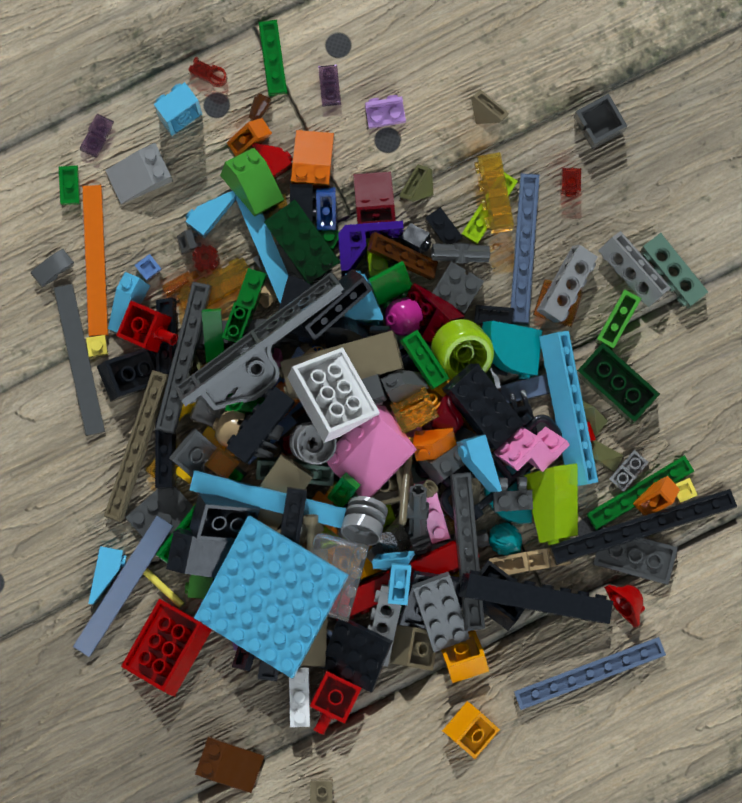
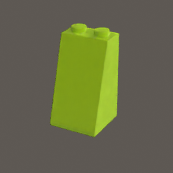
M577 463L554 466L545 469L543 472L537 471L524 475L527 477V490H532V513L539 543L548 542L549 546L577 536Z

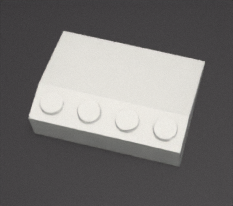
M343 347L292 366L287 378L323 443L344 435L380 413Z

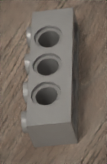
M621 231L598 250L602 257L614 268L615 272L626 281L628 287L634 290L641 298V301L648 307L653 305L671 289Z
M581 245L572 246L536 311L554 323L564 321L569 315L568 310L570 306L578 299L577 294L579 290L585 286L587 282L586 277L595 268V261L598 257ZM576 264L580 268L579 273H577L575 270ZM567 281L571 284L570 289L566 286ZM558 297H560L562 300L561 305H559L557 302Z
M382 584L381 590H376L374 602H378L377 608H372L370 619L374 620L373 626H368V629L393 641L401 605L388 604V585ZM388 605L391 609L386 610L382 606ZM379 623H385L387 626L381 627ZM392 645L390 647V650L384 663V666L388 667Z

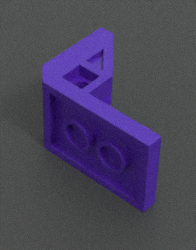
M403 221L345 225L338 233L341 278L350 270L355 269L365 256L366 238H370L371 234L376 232L389 239H399V236L403 234Z

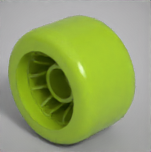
M458 319L446 323L437 331L431 345L432 353L451 380L468 364H479L486 373L494 358L492 341L479 325L470 320Z

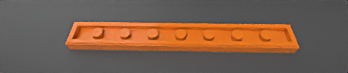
M102 185L82 186L89 337L108 336Z

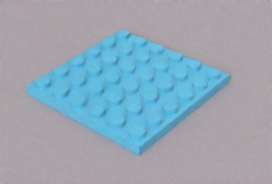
M248 516L194 619L202 622V624L288 677L294 678L349 575L252 516Z

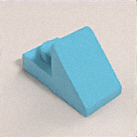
M414 551L377 554L372 561L373 569L388 570L391 568V563L408 565L415 553Z
M391 563L390 580L388 582V604L408 605L411 565Z

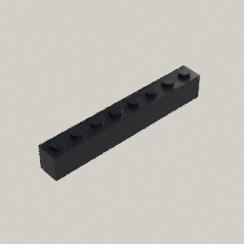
M470 570V573H463L459 597L610 624L613 601L607 600V596L596 594L595 597H590L589 592L578 591L577 594L571 593L572 589L560 587L559 591L554 590V586L542 584V587H538L536 582L524 581V584L518 583V579L506 577V580H501L500 575L488 574V577L481 576L482 572Z

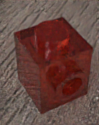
M562 168L560 194H565V197H576L581 192V168Z

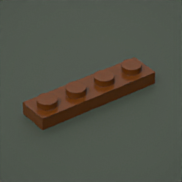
M374 232L371 234L368 252L394 264L403 261L407 270L428 280L435 278L438 261L431 260V258L379 233Z

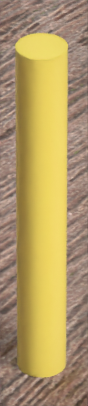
M148 568L143 575L180 608L184 602Z

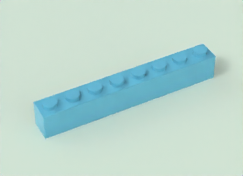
M569 331L539 336L551 394V403L555 414V423L560 428L562 437L570 444L562 453V460L564 465L577 463L578 486L597 483L598 477Z

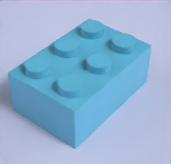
M185 82L175 85L166 96L165 94L161 95L155 100L156 103H154L158 118L171 136L202 115L199 100Z

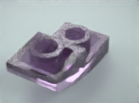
M337 64L318 66L322 107L341 105Z
M96 114L80 146V151L97 158L108 138L114 121Z

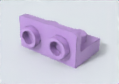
M390 95L387 99L383 100L372 98L365 103L369 129L406 123L402 96Z

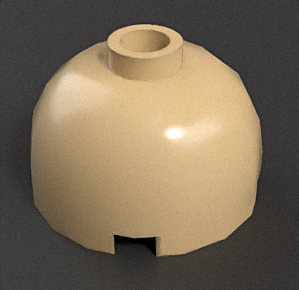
M232 410L223 413L220 419H215L212 429L216 430L215 437L220 445L227 448V441L233 434L237 435L241 430L239 426L244 421L245 413Z

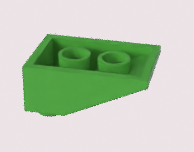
M255 148L224 163L220 174L221 178L254 216L284 202V198L266 161Z

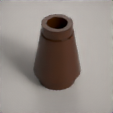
M260 93L254 96L248 118L252 120L262 118L271 106L270 102L272 99Z

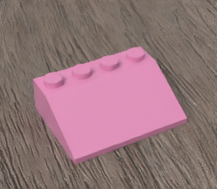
M378 405L376 407L380 412L379 415L345 433L336 443L334 455L327 461V464L338 477L341 478L347 473L361 484L356 491L359 496L371 498L417 450L387 408Z

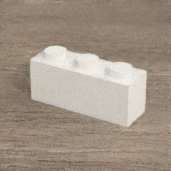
M299 668L294 678L289 677L290 727H310L309 668Z

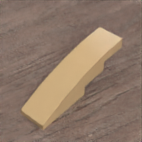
M550 548L489 559V561L508 575L571 564V561L556 565Z

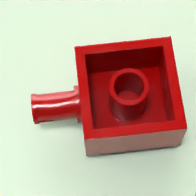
M130 300L116 336L158 353L162 341L175 345L178 340L177 334L167 331L172 317Z
M326 671L309 706L320 711L321 714L313 730L325 735L331 719H336L345 724L362 688Z

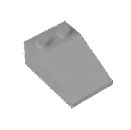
M156 143L136 151L105 170L121 205L173 182Z

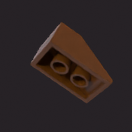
M209 736L195 775L252 793L264 755Z

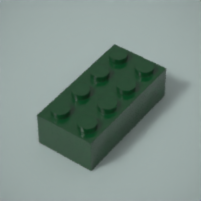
M293 200L264 221L272 235L310 285L340 264L339 259L296 200Z
M604 343L577 370L578 377L630 424L635 423L660 395L658 391Z

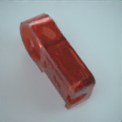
M198 57L194 58L193 66L190 65L189 67L191 75L210 83L214 87H222L227 83L228 77L222 67L210 66L199 61ZM218 71L223 72L224 78H219L213 73ZM211 77H212L213 79L219 81V82H217V83L213 82V81L211 80Z

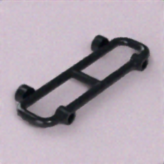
M527 412L520 418L524 423L523 427L529 431L538 423L544 422L553 432L562 437L560 428L549 416L537 415L532 418ZM496 449L491 452L495 467L503 477L508 478V488L516 482L517 476H524L534 468L533 465L527 462L512 475L494 454ZM450 476L442 481L447 489L441 495V505L450 518L454 520L453 508L448 502L449 496L452 495ZM492 492L474 505L475 520L484 514L482 509L493 501Z

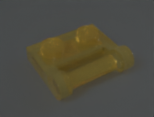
M426 387L398 403L390 404L404 434L439 417ZM424 398V401L400 412L401 409Z

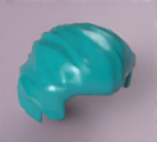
M505 522L495 525L490 529L489 544L493 551L504 556L521 552L522 536L515 526Z

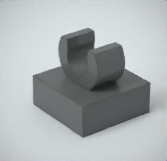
M192 229L185 230L177 236L182 254L189 253L201 245V243H195L194 238L199 236V234L196 232L192 233Z

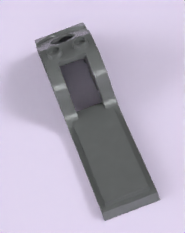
M332 272L176 386L175 389L185 406L193 404L202 395L213 410L226 408V405L242 401L246 403L264 397L265 393L274 387L279 379V367L271 355L272 345L342 294L341 291L344 288Z

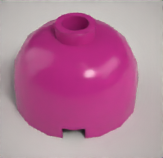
M409 297L396 299L387 306L384 319L386 326H390V330L395 332L396 335L408 336L414 331L420 330L419 324L423 319V315L418 303L415 300L412 301Z

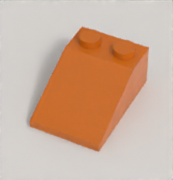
M296 130L291 184H313V188L330 187L334 133Z

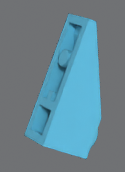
M230 191L197 206L195 210L191 209L185 217L187 219L185 221L187 226L205 239L236 201L235 197L237 195Z
M127 272L124 273L116 288L108 326L109 330L118 332L130 300L142 303L150 285L141 278Z
M475 435L456 442L458 446L457 451L462 462L487 491H502L486 435Z
M100 546L88 604L95 605L120 573L122 567L125 566L127 561V555H124L125 551Z

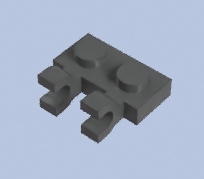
M516 477L517 490L507 491L508 478H498L502 491L492 492L494 512L533 509L532 490H526L527 477Z

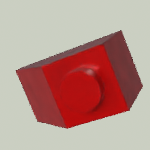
M258 143L252 144V148H255L266 161L274 179L292 168L291 161H293V158L288 151L284 152L282 148Z

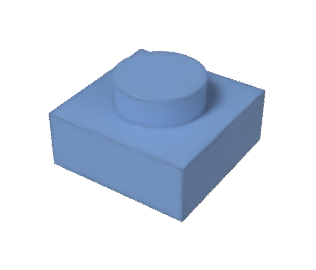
M150 254L135 264V267L146 281L162 270Z

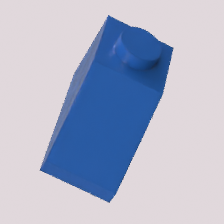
M336 187L317 188V230H336Z

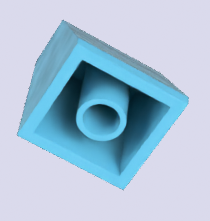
M361 274L362 276H364V278H365L366 281L368 282V280H367L365 274ZM372 291L344 314L345 317L354 319L363 326H383V315Z

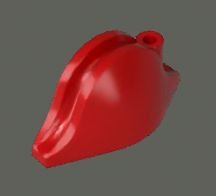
M607 585L604 587L609 599L613 601L615 609L634 628L640 625V614L645 611L641 592L632 585L623 587Z

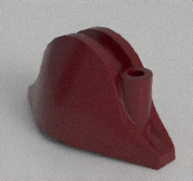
M446 394L442 398L434 416L432 430L453 428L454 433L462 428L463 419L450 397Z

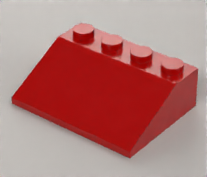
M159 599L121 667L159 690L175 697L212 629L194 619V617Z

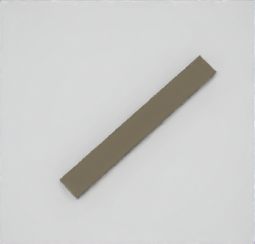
M154 370L151 372L104 517L123 522L162 405L169 377L167 374Z

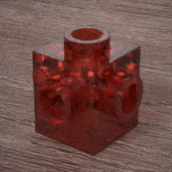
M203 244L201 247H197L191 255L193 256V267L201 273L205 271L209 274L211 270L214 271L220 263L218 251L211 245L207 247ZM205 254L209 256L207 260L202 259Z

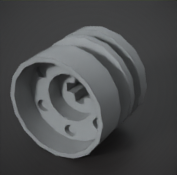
M304 422L297 425L289 437L291 453L297 459L309 464L327 462L336 450V438L323 443L312 422ZM312 440L313 445L307 444V441Z
M367 496L352 497L348 502L346 516L341 526V534L356 544L376 545L380 542L383 525L387 517L388 509L386 505L375 498Z

